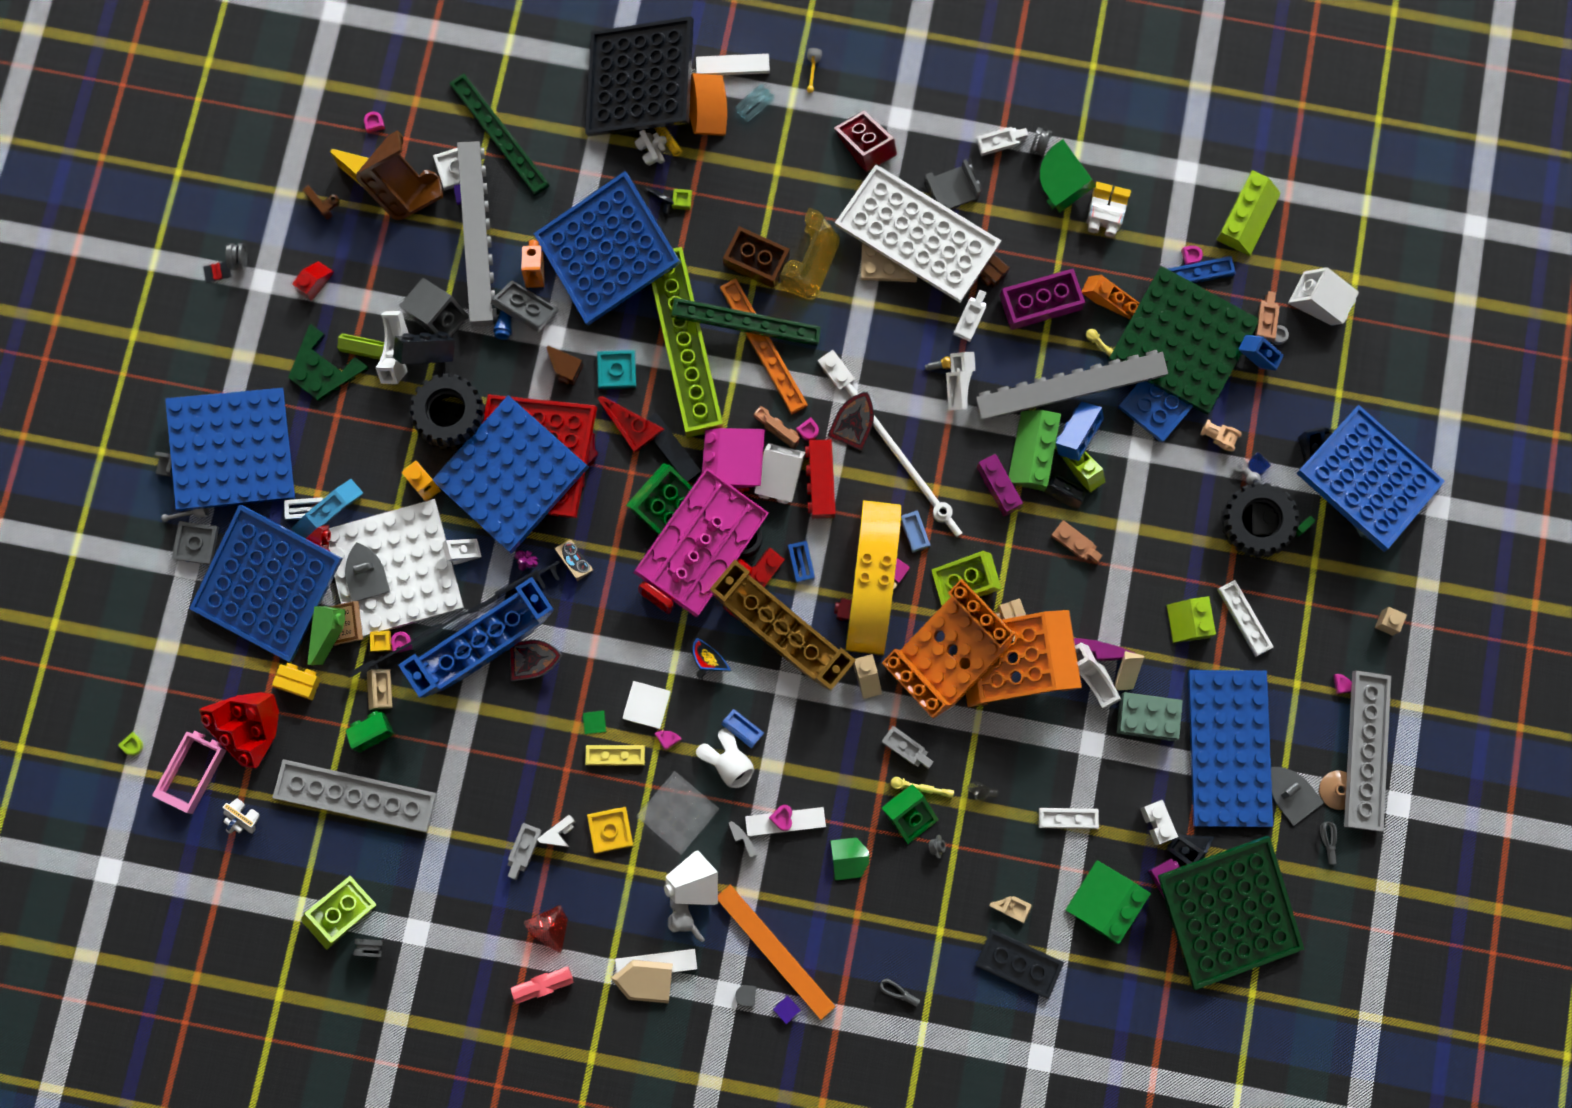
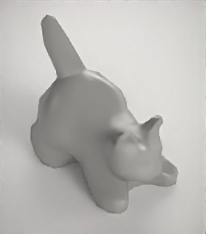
M670 898V906L673 913L668 918V928L674 933L678 931H691L696 939L701 942L705 941L694 925L688 908L689 904H675Z

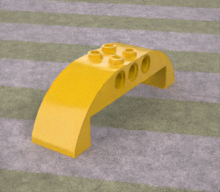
M863 500L845 651L884 655L894 587L901 505Z

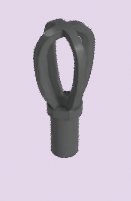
M1324 822L1320 825V834L1326 846L1328 863L1337 864L1335 854L1337 828L1332 822ZM1327 825L1330 826L1331 844H1329L1327 837Z
M883 979L879 987L882 992L902 1001L905 1000L916 1007L918 1006L920 999L904 991L898 984L890 979ZM890 983L902 994L899 995L885 990L884 984Z

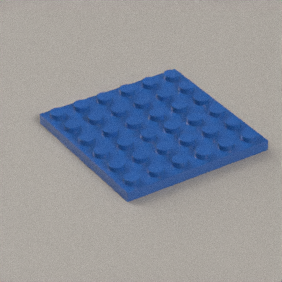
M626 171L534 233L587 325H590L681 263Z
M283 388L165 398L176 511L295 499Z
M508 395L482 423L477 432L464 443L432 480L512 554L589 466Z
M1360 405L1347 416L1296 473L1383 552L1389 549L1445 482L1444 479Z
M239 505L189 609L280 658L292 662L312 623L314 606H320L343 558L249 508Z

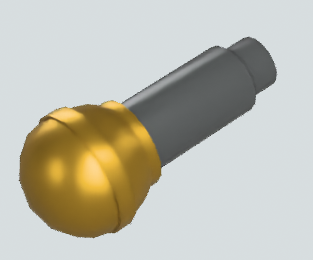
M946 356L941 361L928 363L925 365V369L929 371L939 368L950 369V357Z

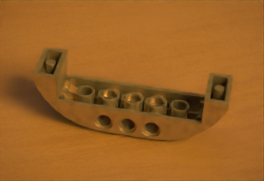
M734 560L709 589L711 593L739 621L813 681L831 691L856 659L842 648L837 649L749 576L750 571Z

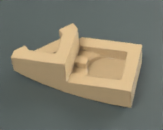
M1015 896L1006 897L989 905L1022 923H1025L1032 908L1031 904Z

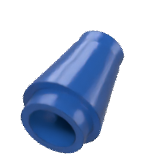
M500 311L493 329L496 338L507 340L512 335L511 316L504 311Z

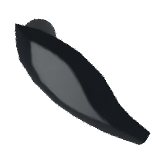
M646 188L649 193L664 203L663 212L670 214L671 205L674 204L673 200L658 190Z

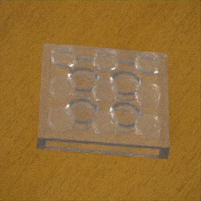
M674 771L636 817L682 855L720 809Z

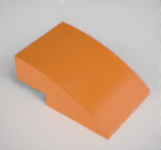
M691 74L689 117L694 134L724 136L726 134L727 99L722 75Z

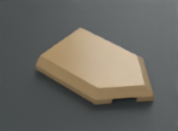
M632 960L622 970L614 974L611 979L628 1000L669 1003L673 963Z

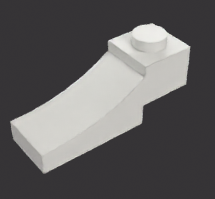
M974 352L950 354L951 372L946 373L948 410L967 409L969 382L972 372L975 371Z

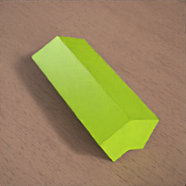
M342 333L338 337L337 348L340 352L380 360L384 349V342Z

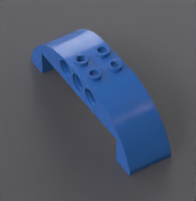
M532 577L515 587L518 591L516 594L422 656L418 657L414 654L398 665L419 698L440 692L471 675L526 638L551 615L554 609Z

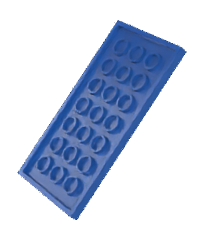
M1189 670L1193 827H1273L1267 671Z

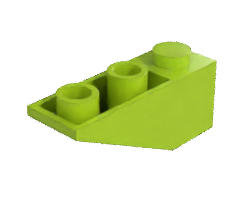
M1086 451L1079 461L1061 456L1079 482L1089 492H1092L1106 482L1103 468Z

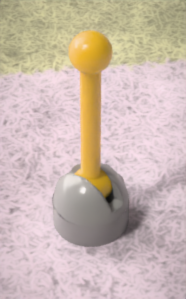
M809 48L807 52V58L812 63L810 82L807 87L808 93L814 91L815 63H818L822 57V50L817 48Z

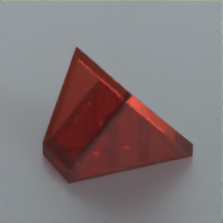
M561 905L524 921L531 937L561 954L568 918Z

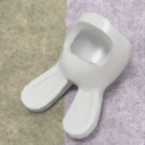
M726 728L721 729L718 732V738L725 752L720 755L708 744H702L697 748L696 755L701 760L714 765L727 786L731 788L743 787L752 777L754 772L753 764L737 748L734 734ZM744 773V775L740 779L735 780L738 776Z

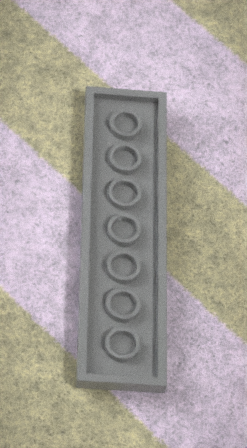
M1352 671L1344 827L1378 832L1384 831L1391 676Z
M283 759L272 798L428 832L437 793Z

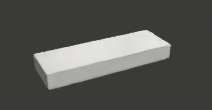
M1039 808V828L1099 829L1098 809Z

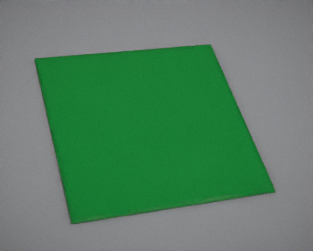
M604 711L583 713L585 734L606 732Z

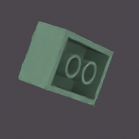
M1127 692L1120 695L1117 734L1169 741L1179 739L1183 700Z

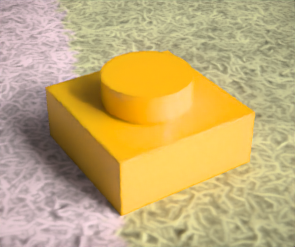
M391 631L370 632V651H391Z

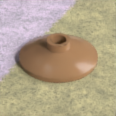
M1332 771L1326 774L1319 785L1322 801L1328 807L1335 810L1345 809L1347 773L1344 771ZM1339 786H1342L1344 788L1343 793H1340L1338 791Z

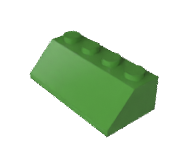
M1045 410L1021 411L1009 471V478L1013 485L1039 491H1045L1047 488L1060 423V413Z

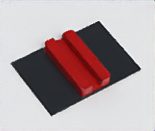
M226 261L203 266L206 283L232 277Z

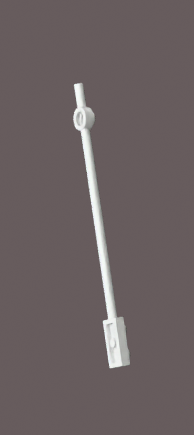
M834 350L818 360V364L839 392L845 388L851 397L858 394L851 385L855 378ZM874 415L873 427L933 505L934 519L938 522H945L956 537L960 536L962 531L951 518V506L945 502L940 503ZM945 509L946 514H941L939 510Z

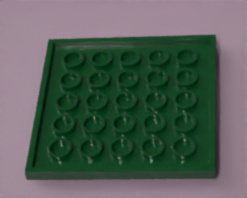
M1160 266L1108 361L1120 359V362L1127 361L1129 356L1139 355V357L1146 356L1147 352L1157 350L1158 353L1163 352L1168 375L1146 382L1153 384L1170 395L1176 396L1179 400L1192 405L1197 410L1208 415L1242 354L1239 351V347L1245 335L1253 334L1259 319L1169 269Z
M1264 836L1157 875L1194 990L1304 950L1269 836Z

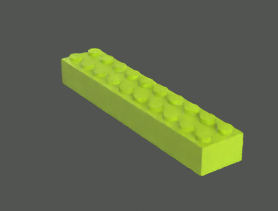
M682 247L673 248L681 263L652 282L651 285L686 438L705 434V430L723 428V422L700 323L671 318L674 297L694 301Z

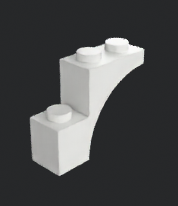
M384 311L382 314L385 332L384 349L381 359L376 366V371L381 384H398L408 371L405 364H400L393 358L395 336H402V334L408 333L401 311Z
M1083 643L1077 644L1075 648L1079 673L1095 694L1101 707L1105 709L1120 701L1121 698L1105 666L1096 662L1088 645Z

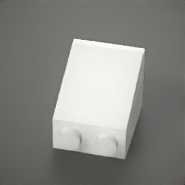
M1326 267L1304 272L1288 303L1330 325L1343 324L1347 320L1348 313L1355 304L1359 292Z
M768 443L764 450L762 461L761 486H756L755 493L759 494L758 497L763 499L776 498L777 502L784 504L792 502L805 452Z

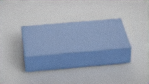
M918 510L902 515L900 521L912 553L930 547L931 545Z

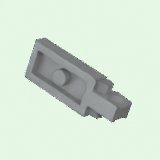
M892 726L882 740L884 745L917 767L922 764L929 769L934 762L926 756L928 752L923 746L894 726Z
M525 823L522 824L508 858V866L511 867L508 874L509 878L517 880L520 871L525 872L537 845V839L541 835V829Z

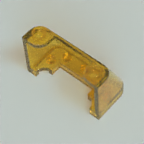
M809 208L805 216V232L810 235V245L802 263L790 260L784 265L781 272L780 289L811 300L819 294L839 246L840 238L821 212Z

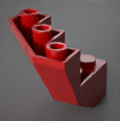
M258 692L237 695L199 709L204 727L241 766L257 768L277 732L279 709L274 694Z

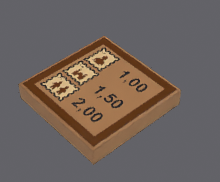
M359 601L330 606L345 609L343 630L333 646L363 640Z

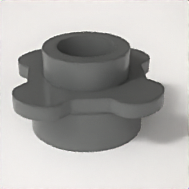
M937 835L936 839H931L929 842L930 853L936 855L937 858H941V854L946 850V844L942 840L941 835Z

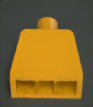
M414 461L401 472L424 501H429L441 491L417 461Z

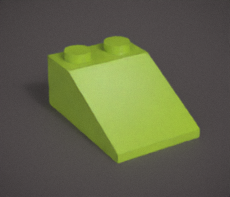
M981 551L931 569L942 606L951 597L948 592L960 579H963L979 597L1001 590L992 554L986 551Z
M349 876L306 911L301 918V922L328 949L367 915L376 904L356 881Z

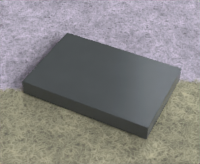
M514 281L508 283L492 298L490 303L536 332H539L559 310Z

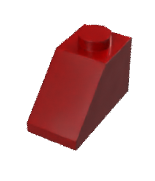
M317 261L304 268L292 285L298 293L313 301L334 271Z

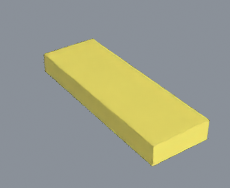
M586 745V766H645V745Z

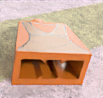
M529 240L528 246L522 247L521 271L526 288L544 287V256L542 247L539 246L537 240Z

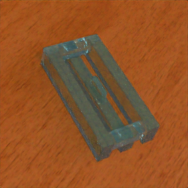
M761 83L735 106V110L749 122L774 99V95L770 94L769 90L765 89ZM765 95L767 96V98L764 99V100H763L756 108H754L748 115L745 114V113H746L747 111H749L753 106H755Z

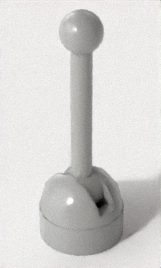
M193 509L173 515L164 514L161 519L163 522H167L169 519L191 514L198 518H204L209 516V509Z

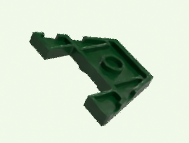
M310 324L288 378L316 400L320 401L338 390L341 385L355 379L360 373L366 372L369 368L356 357H353L343 371L337 369L313 351L325 335Z

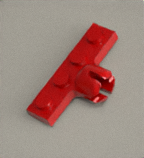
M768 548L754 567L749 566L742 559H737L736 561L750 571L749 576L765 587L785 559L772 548ZM723 607L725 611H727L730 615L737 619L730 611Z

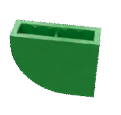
M1064 139L1058 141L1046 153L1040 168V181L1045 193L1049 197L1046 201L1052 209L1056 207L1060 213L1096 187V184Z

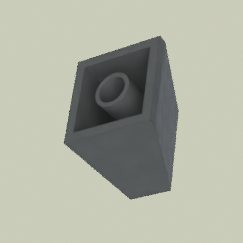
M422 278L399 305L411 319L432 335L437 334V332H445L452 337L469 317L450 294L425 278Z

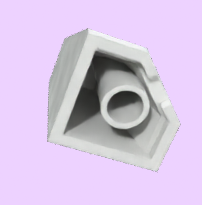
M695 851L666 876L665 894L675 904H718V872L699 851Z

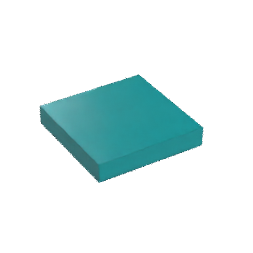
M635 350L597 351L599 389L636 388Z

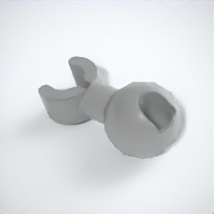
M1244 459L1241 461L1244 463L1245 470L1239 469L1236 465L1234 466L1236 471L1242 472L1246 476V482L1249 486L1255 480L1261 483L1260 474L1252 472Z

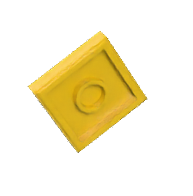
M626 807L587 814L594 854L634 846Z

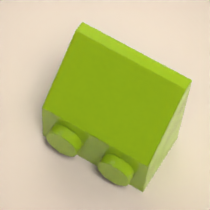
M1209 596L1166 605L1173 643L1206 639L1216 635Z

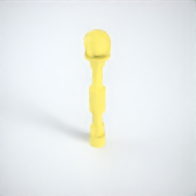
M1089 329L1086 332V338L1092 341V343L1095 342L1101 346L1110 357L1113 349L1108 348L1099 338L1100 334L1095 329Z
M894 777L891 780V786L894 789L901 788L903 790V788H907L912 784L900 777ZM913 784L920 792L937 793L949 798H953L954 790L937 789L934 786Z

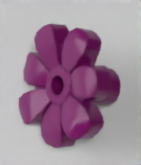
M519 550L514 555L518 559V568L523 571L526 567H536L538 565V558L531 556L532 552L528 550L526 552Z

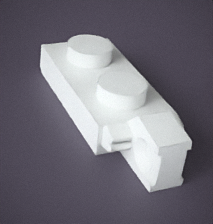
M1009 127L977 136L976 142L981 156L1019 145L1020 141L1028 139V132L1026 128L1016 130V128Z
M979 290L976 299L971 297L953 335L969 342L971 341L986 309V303H983L986 292Z

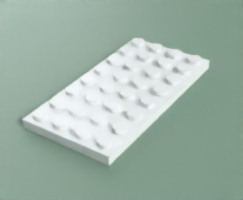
M878 165L873 167L835 222L836 227L960 303L1001 244L1000 239Z

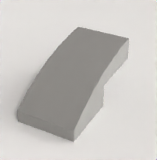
M729 822L735 842L743 840L750 858L757 856V852L745 832L734 822Z

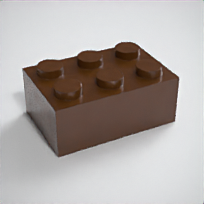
M739 226L723 257V266L774 289L790 257V249Z

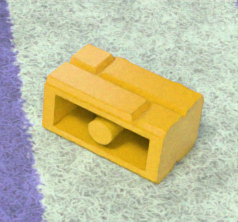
M287 663L286 666L280 664L272 687L313 700L321 678L316 676L317 672L305 669V672L298 670L299 666Z

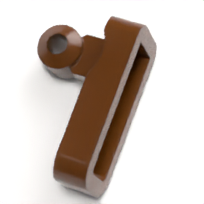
M309 185L302 189L324 218L329 220L333 216L330 211L340 204L338 196L330 195L327 200L322 202Z

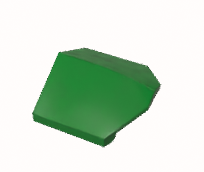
M858 838L831 840L835 880L862 877L870 862L868 849Z

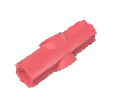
M569 966L552 973L548 974L547 972L531 978L528 982L512 987L511 991L515 1003L519 1004L535 997L539 998L550 994L558 988L574 983Z

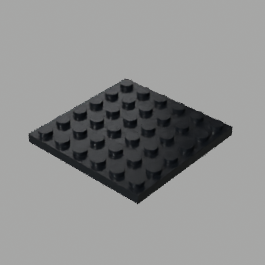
M691 16L591 31L585 134L588 137L689 123L694 19Z

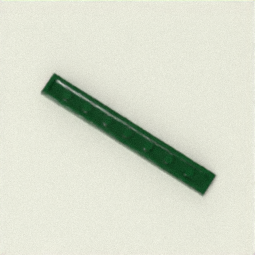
M463 73L449 83L450 87L533 195L536 196L550 186L548 181L467 76Z
M675 297L673 299L671 318L818 346L820 326Z

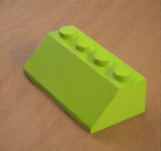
M1254 170L1251 171L1217 241L1248 256L1251 255L1281 194L1270 178Z

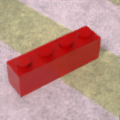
M832 439L809 440V446H805V457L809 458V465H806V476H810V483H807V495H811V502H808V513H812V519L835 518Z

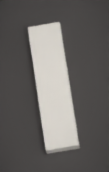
M769 54L696 57L697 73L710 75L770 73Z
M1236 580L1217 589L1255 657L1272 649L1271 641Z
M824 807L792 811V827L788 831H781L769 819L773 813L745 816L748 836L826 827Z
M695 949L615 959L617 973L632 960L673 963L672 972L697 969Z

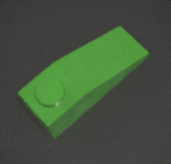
M314 606L308 665H322L343 630L345 609Z

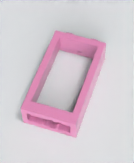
M194 731L193 734L186 732L152 796L186 813L193 814L227 750L221 748V743L212 739L211 742L205 740V735ZM193 741H196L215 750L216 753L190 802L187 803L167 793V790Z

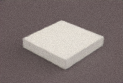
M458 148L433 155L444 191L460 184Z
M633 681L623 719L660 729L671 691Z

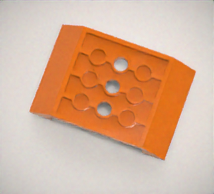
M960 579L948 592L951 597L901 650L894 649L882 662L932 718L937 717L954 706L1008 650L1015 635L963 579ZM943 631L945 638L939 642L936 636L938 632ZM952 645H956L958 651L952 656L949 653V649ZM966 658L971 663L968 669L962 667V662Z
M1069 610L1045 611L1002 619L1015 634V640L993 666L966 692L968 708L987 705V703L1058 690L1068 691L1082 688ZM1013 652H1016L1018 655V660L1015 663L1009 661V655ZM968 658L964 659L962 662V667L964 669H968L970 667L971 663ZM1015 672L1021 674V680L1017 683L1012 680V675Z

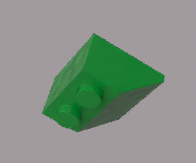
M375 711L367 716L368 719L362 722L358 720L349 725L350 728L346 730L351 749L361 753L395 735L383 712Z
M913 784L882 807L889 821L907 844L939 820L924 795Z

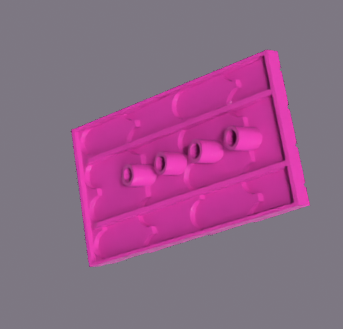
M706 468L633 573L697 617L713 595L709 589L729 565L738 559L769 513Z

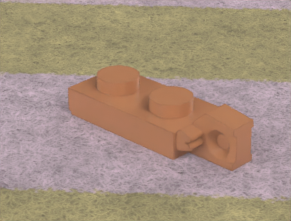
M1268 291L1265 301L1261 300L1259 305V320L1255 336H1261L1269 342H1274L1280 306H1278V303H1274L1276 292Z
M762 406L757 409L753 417L764 424V427L792 449H795L800 439L797 432L786 428L780 419L770 416L769 410Z
M1064 520L1051 535L1080 559L1087 560L1089 558L1097 563L1103 556L1095 550L1097 546Z

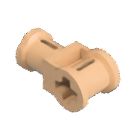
M1207 420L1200 435H1207L1213 438V443L1219 445L1224 450L1233 452L1235 450L1234 445L1242 433L1233 427L1225 425L1219 427L1212 424L1211 420Z

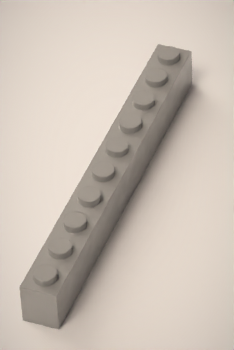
M480 141L457 142L471 327L494 326L493 319H497L496 308H493L492 304H490L495 296V290H491V283H494V273L490 272L489 267L493 265L492 254L488 253V248L492 247L491 236H487V230H490V219H486V212H489V204L484 199V194H488L487 183H483V177H486V166L482 165V159H485L484 148L480 147Z
M1157 350L1147 352L1146 356L1139 357V355L1127 357L1128 360L1120 362V359L1109 361V365L1106 366L1101 364L1092 365L1090 370L1083 371V368L1072 370V374L1064 375V373L1055 374L1053 379L1046 380L1045 377L1035 379V383L1027 384V382L1018 383L1016 388L1009 389L1006 386L998 388V392L990 393V391L981 392L979 397H976L980 419L983 421L1165 377L1168 375L1163 352L1158 353Z

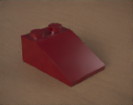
M865 110L834 127L835 132L855 161L866 172L872 170L875 165L879 166L897 155L894 138Z

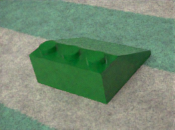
M663 463L626 504V507L659 535L692 489V486L673 467Z
M1096 860L1065 910L1114 944H1119L1151 893Z

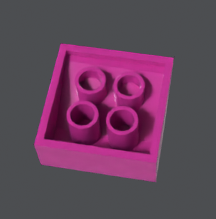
M736 428L705 430L702 473L708 468L735 489L761 486L765 430Z

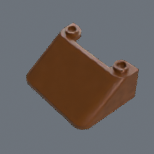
M398 130L386 137L359 169L356 178L360 185L393 219L403 220L443 198L440 177L435 172L424 170L418 175L401 156L400 153L403 152V136Z

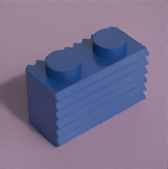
M1245 335L1239 347V351L1260 369L1275 371L1283 358V354L1261 336Z

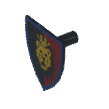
M699 638L694 641L692 656L699 668L696 673L697 678L702 679L707 671H731L726 661L714 648Z

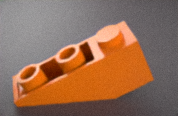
M1103 275L1088 277L1081 291L1083 295L1094 303L1130 320L1140 304Z

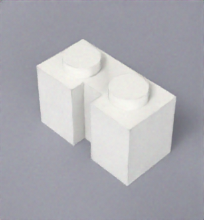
M1163 800L1140 808L1145 822H1151L1153 829L1149 830L1155 845L1178 837Z

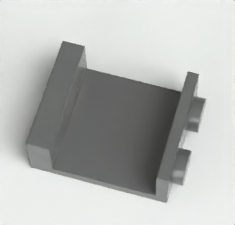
M967 159L963 160L961 167L934 176L932 172L925 174L924 183L930 197L949 209L979 199L982 191L980 182L975 180L973 166L968 164Z

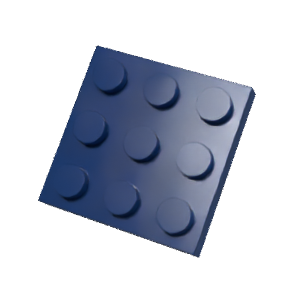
M1146 381L1138 383L1118 406L1121 411L1161 443L1193 407Z

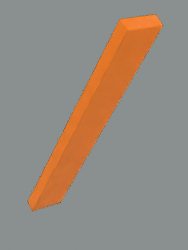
M736 278L720 286V290L731 309L756 314ZM745 332L790 414L792 415L808 407L807 402L770 337Z
M731 884L718 895V901L820 1020L823 1019L836 1006Z

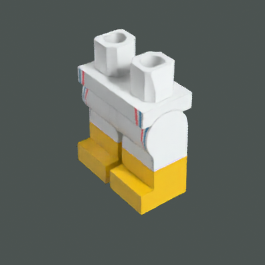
M1096 182L1086 221L1088 223V231L1098 233L1101 226L1106 228V236L1114 238L1122 225L1131 190L1115 186L1111 194L1113 185Z

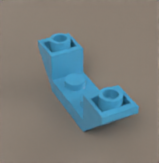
M350 479L309 510L291 529L296 534L307 538L315 529L326 524L343 508L351 505L364 493Z

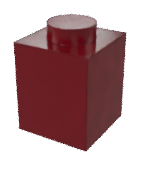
M841 598L840 603L836 602L834 613L837 614V620L849 622L852 600Z

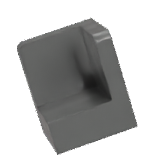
M155 452V456L159 459L156 474L173 478L171 454Z

